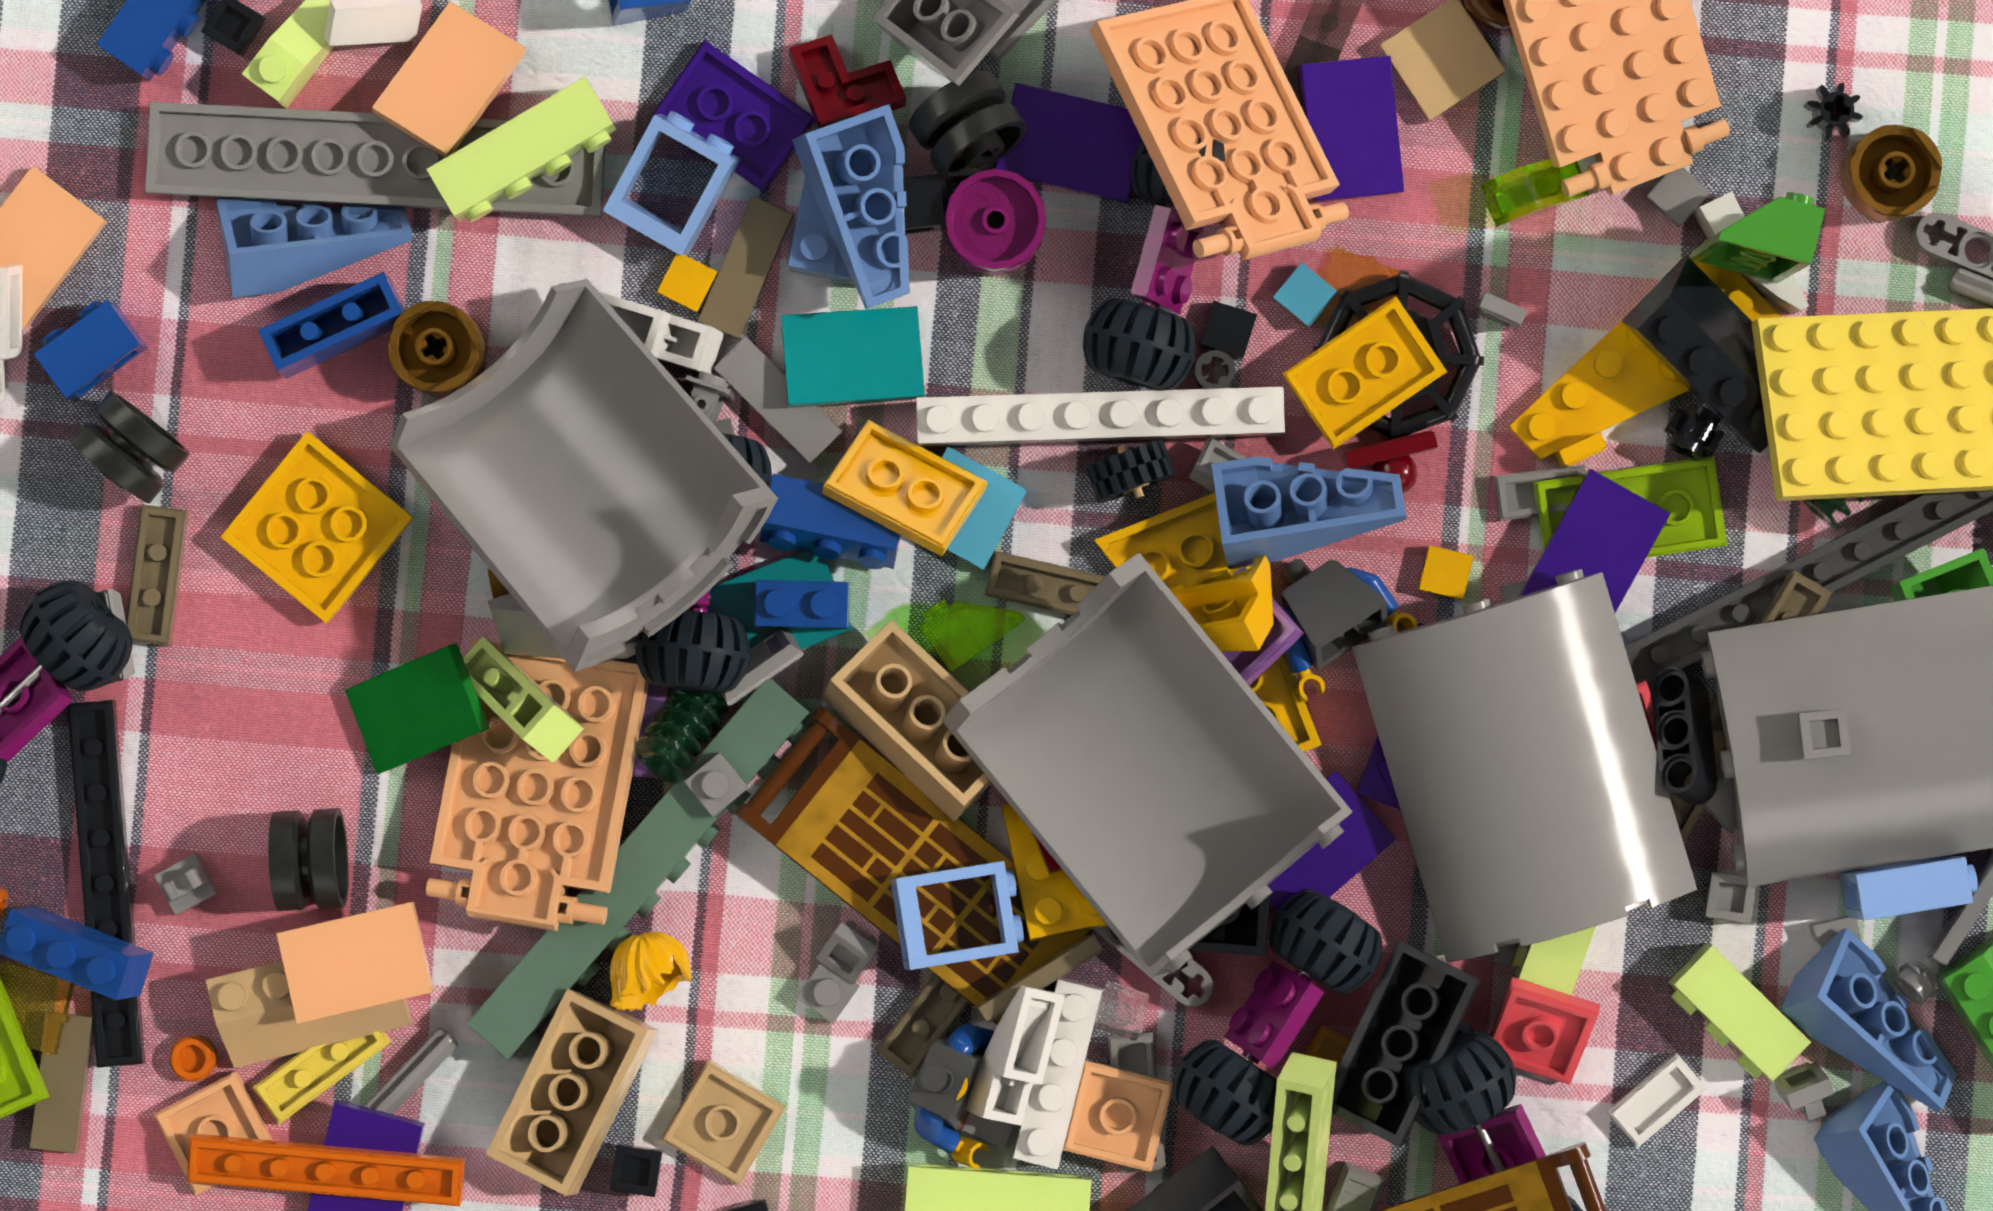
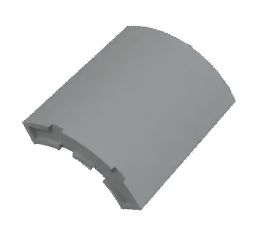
M588 279L551 286L535 318L505 354L489 364L478 377L455 392L421 408L402 413L389 446L574 672L617 656L625 651L624 642L643 631L648 637L652 636L695 604L733 566L728 558L741 542L752 543L778 500L773 491Z
M1138 553L1111 571L1076 605L1077 612L1062 625L1057 623L1026 649L1028 653L1008 670L1003 667L961 698L943 717L942 722L1152 979L1164 968H1167L1172 974L1193 957L1188 950L1244 904H1247L1252 910L1273 893L1268 885L1317 843L1324 849L1344 832L1339 824L1353 811L1148 562Z
M1582 569L1569 571L1555 576L1557 585L1495 605L1490 604L1489 598L1463 605L1464 614L1400 632L1395 631L1394 625L1378 628L1367 632L1369 641L1352 647L1447 963L1494 954L1498 952V947L1520 942L1521 947L1582 931L1628 916V910L1644 904H1648V907H1654L1697 890L1669 793L1663 788L1659 779L1656 749L1603 572L1584 576Z
M1993 586L1707 632L1708 651L1701 652V662L1705 679L1713 678L1727 748V751H1720V762L1724 779L1731 778L1739 841L1731 843L1732 857L1735 870L1744 869L1748 887L1993 848ZM1846 708L1851 755L1802 760L1797 714Z

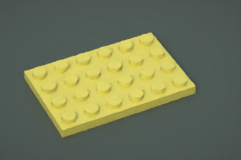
M1993 308L1757 318L1751 323L1776 501L1993 490Z

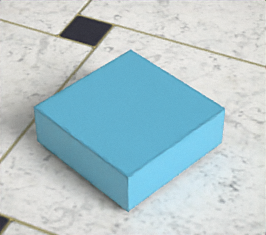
M1301 262L1273 298L1310 327L1337 295L1338 291Z

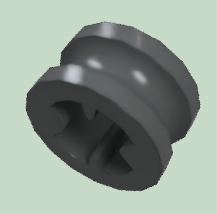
M1210 350L1203 353L1196 361L1194 367V378L1202 389L1227 388L1235 375V365L1232 358L1219 350ZM1212 359L1221 360L1223 362L1220 365L1221 368L1227 367V376L1219 377L1217 384L1206 381L1209 375L1204 377L1202 375V366H1209Z

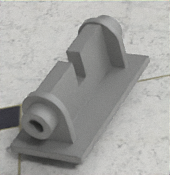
M700 371L698 379L686 376L685 380L693 388L690 397L712 422L718 419L725 399L735 401L736 397L730 389H727L729 384L725 383V379Z

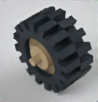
M1163 440L1153 441L1128 450L1126 445H1121L1117 447L1119 454L1100 460L1086 468L1098 503L1116 500L1134 493L1136 499L1144 496L1142 490L1157 485L1159 482L1166 481L1175 476V471Z

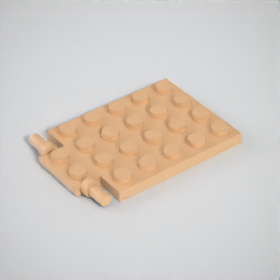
M1188 0L1100 20L1089 30L1186 231L1222 221L1226 226L1219 229L1216 235L1197 239L1193 242V252L1198 258L1217 253L1225 256L1239 253L1242 261L1315 242L1327 224L1348 218L1349 211L1344 202L1321 207L1319 204L1309 205L1307 201L1310 198L1332 193L1340 184L1249 0ZM1214 139L1224 144V162L1213 157ZM1206 145L1205 156L1202 157L1199 151Z
M1503 0L1553 167H1563L1595 155L1596 163L1588 165L1587 171L1561 180V189L1567 198L1592 188L1596 191L1605 188L1607 193L1613 195L1694 164L1691 155L1703 151L1704 145L1730 135V128L1725 119L1715 121L1700 128L1692 125L1683 129L1681 123L1683 120L1721 106L1690 0Z
M472 639L470 650L475 646L479 639ZM490 641L505 654L502 643ZM505 654L562 706L584 730L559 758L552 763L526 743L478 696L490 729L452 744L429 862L433 865L473 871L472 880L461 878L459 882L429 878L426 885V896L454 900L457 906L466 907L468 917L551 931H558L559 923L572 925L574 921L604 925L607 919V907L580 903L577 897L564 894L566 887L608 894L611 892L649 682L641 675L638 664L609 660L574 672L564 658Z

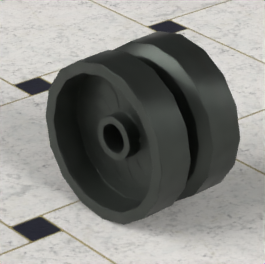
M988 70L970 73L960 86L953 82L944 85L930 95L914 111L909 120V129L922 148L932 150L930 162L941 179L947 183L960 182L978 171H984L992 167L997 161L1007 156L1026 134L1027 124L1015 106L1010 103H1004L1006 92L995 75Z
M109 391L96 407L99 418L114 433L111 435L93 423H83L70 439V442L106 478L150 504L164 487L161 476L146 462L150 460L166 471L176 472L190 453L179 441L141 410L117 393Z
M341 809L313 810L309 818L308 828L299 810L272 812L269 826L268 856L271 890L277 910H303L309 901L310 890L312 898L319 909L345 907L348 898L349 861L346 828Z

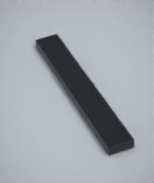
M116 700L71 703L67 708L85 925L136 945ZM91 991L97 1068L145 1063L140 996L114 1000Z

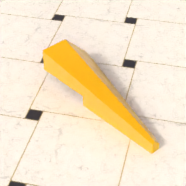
M1266 555L1253 558L1252 567L1231 575L1227 569L1215 572V582L1187 587L1183 584L1170 589L1221 652L1259 651L1274 624L1270 563Z

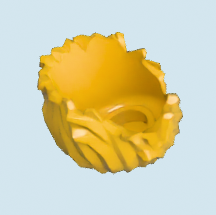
M644 932L639 935H632L621 942L614 952L610 965L609 980L611 981L613 997L609 1002L610 1006L615 1007V1010L625 1011L628 1009L629 1011H634L637 1008V1010L641 1011L646 1004L656 1006L658 998L667 991H673L678 982H691L692 975L689 957L681 942L662 932Z

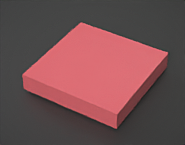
M1512 977L1489 1036L1502 1045L1509 1054L1514 1068L1570 1085L1599 1015L1600 1004Z

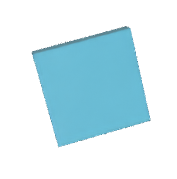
M947 447L942 456L943 459L988 481L986 491L947 550L984 570L1028 490L958 451Z

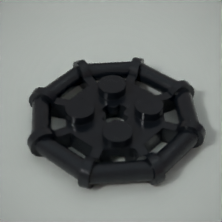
M1399 270L1398 275L1349 292L1344 289L1338 295L1340 301L1318 346L1313 347L1314 352L1344 332L1353 314L1359 320L1369 315L1362 306L1397 294L1398 300L1444 368L1446 364H1460L1444 398L1435 389L1438 383V379H1436L1403 402L1405 403L1427 395L1435 404L1434 407L1401 418L1400 404L1390 411V418L1384 415L1367 426L1387 436L1388 441L1446 421L1453 423L1459 418L1457 412L1479 367L1484 366V356H1480L1463 307L1466 302L1462 297L1458 296L1455 298L1410 276L1409 271ZM1408 295L1441 312L1433 320L1407 309ZM1447 319H1449L1461 355L1447 354L1439 331V327Z

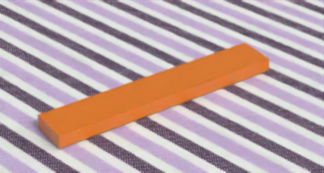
M193 1133L189 1137L187 1182L460 1206L463 1202L465 1158Z

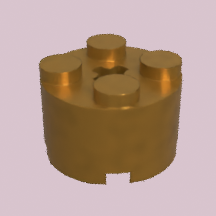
M1884 125L1859 139L1847 152L1840 168L1842 188L1849 203L1862 215L1877 222L1903 219L1926 206L1936 195L1940 185L1942 158L1935 143L1921 130L1902 125ZM1897 167L1899 173L1896 174L1895 179L1888 180L1884 175L1887 168Z
M424 301L409 307L396 319L388 343L389 360L396 374L405 383L418 391L433 396H447L475 379L485 365L486 347L483 334L477 323L458 307L445 302ZM435 338L442 343L447 342V345L443 348L444 356L440 359L434 355H427L433 349L430 342Z

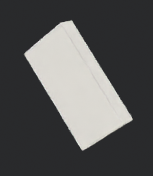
M330 0L324 37L329 46L416 41L422 3L420 0Z
M1674 1053L1606 1112L1638 1148L1707 1090V1088L1677 1053Z

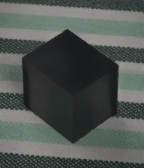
M939 174L903 178L907 207H904L905 235L946 230Z

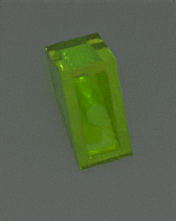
M1551 159L1521 166L1480 184L1486 199L1487 209L1492 215L1496 227L1529 218L1589 195L1588 190L1567 198L1562 192L1561 180L1581 173L1577 161L1563 167H1553Z
M943 599L922 614L926 623L919 628L952 673L1026 619L1019 611L955 601L949 606Z

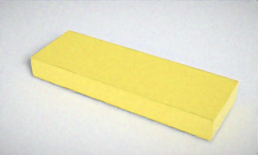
M377 1031L373 1032L372 1035L344 1042L311 1047L297 1054L255 1085L253 1089L277 1122L282 1124L392 1041L385 1032Z

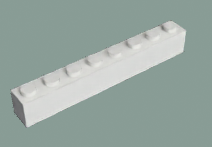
M1284 387L916 398L918 446L1195 439L1209 437L1282 436L1285 433Z

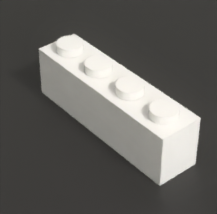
M1062 977L1056 980L1053 992L1065 995L1043 1083L1042 1085L1032 1084L1022 1126H1019L1013 1150V1159L1057 1170L1102 994L1101 987Z

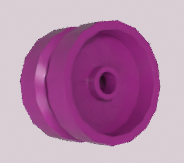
M1002 169L978 171L963 180L951 195L945 215L948 241L958 259L974 271L993 276L1013 273L1030 263L1041 248L1046 228L1044 204L1033 184L1018 173ZM993 214L997 218L1001 214L1004 217V225L999 229H993L988 226L987 217Z

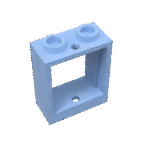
M670 111L668 116L664 114L653 116L602 211L683 256L689 254L741 158L731 153L734 146L726 140L711 133L707 139L692 131L694 126L692 121L676 112ZM662 132L718 164L684 229L679 228L627 198Z
M1954 855L1839 873L1846 916L1863 921L1974 903L1972 892H1976L1978 889L1974 866L1972 864L1967 865L1966 857Z
M1004 861L890 879L904 970H914L1019 952L1017 943L1024 940L1023 926L1019 914L1013 915L1010 897L1016 896V882L1012 869L1006 870ZM991 875L1001 943L927 955L916 887Z

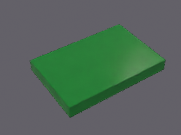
M457 643L447 645L345 689L377 775L490 729Z

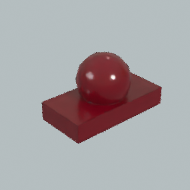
M1429 430L1348 450L1344 453L1342 459L1345 468L1358 469L1374 465L1372 470L1375 472L1399 474L1402 492L1405 493L1415 485L1418 476L1417 466L1414 459L1410 456L1434 450L1438 445L1435 433Z

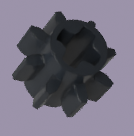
M1844 83L1838 84L1831 93L1828 92L1825 86H1819L1816 89V94L1820 100L1818 102L1807 101L1804 104L1805 109L1812 111V120L1807 123L1806 127L1812 128L1817 126L1823 130L1822 140H1827L1835 130L1838 131L1840 136L1845 138L1850 135V128L1846 123L1848 121L1859 122L1862 120L1863 116L1854 112V103L1860 99V96L1854 95L1850 98L1847 94L1843 93L1845 89ZM1832 102L1837 103L1836 111L1842 113L1834 121L1829 120L1830 112L1824 110Z
M1690 404L1686 412L1677 408L1664 430L1669 435H1672L1668 443L1669 447L1679 455L1694 461L1699 460L1702 453L1711 457L1725 434L1723 431L1716 429L1720 418L1713 411L1698 404Z

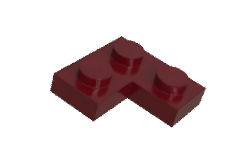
M832 34L789 48V58L818 129L888 104L891 111L906 107V96L891 60L848 73Z

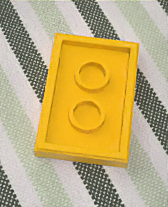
M1395 296L1282 373V376L1334 450L1447 373V371Z
M868 420L823 485L822 494L924 548L943 556L986 491L988 481Z

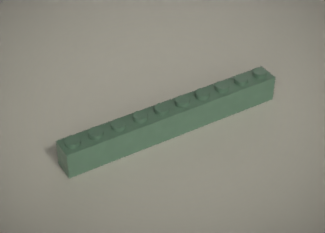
M772 678L760 685L619 847L610 894L584 889L578 894L577 899L580 903L607 907L608 913L605 924L599 925L574 921L572 925L559 923L558 931L547 930L466 1024L506 1059L513 1057L516 1052L524 1057L541 1038V1035L535 1030L546 1018L552 1020L566 990L572 989L576 983L583 988L601 969V966L595 962L607 948L612 953L615 952L618 945L631 934L626 925L633 917L639 914L644 919L660 901L661 897L655 893L666 879L674 884L691 865L685 857L697 844L704 850L720 832L721 828L715 824L726 810L734 815L742 802L745 803L751 796L746 790L715 817H712L684 781L719 752L723 754L747 785L757 775L764 780L781 761L775 755L786 741L794 745L810 725L805 719L811 712Z

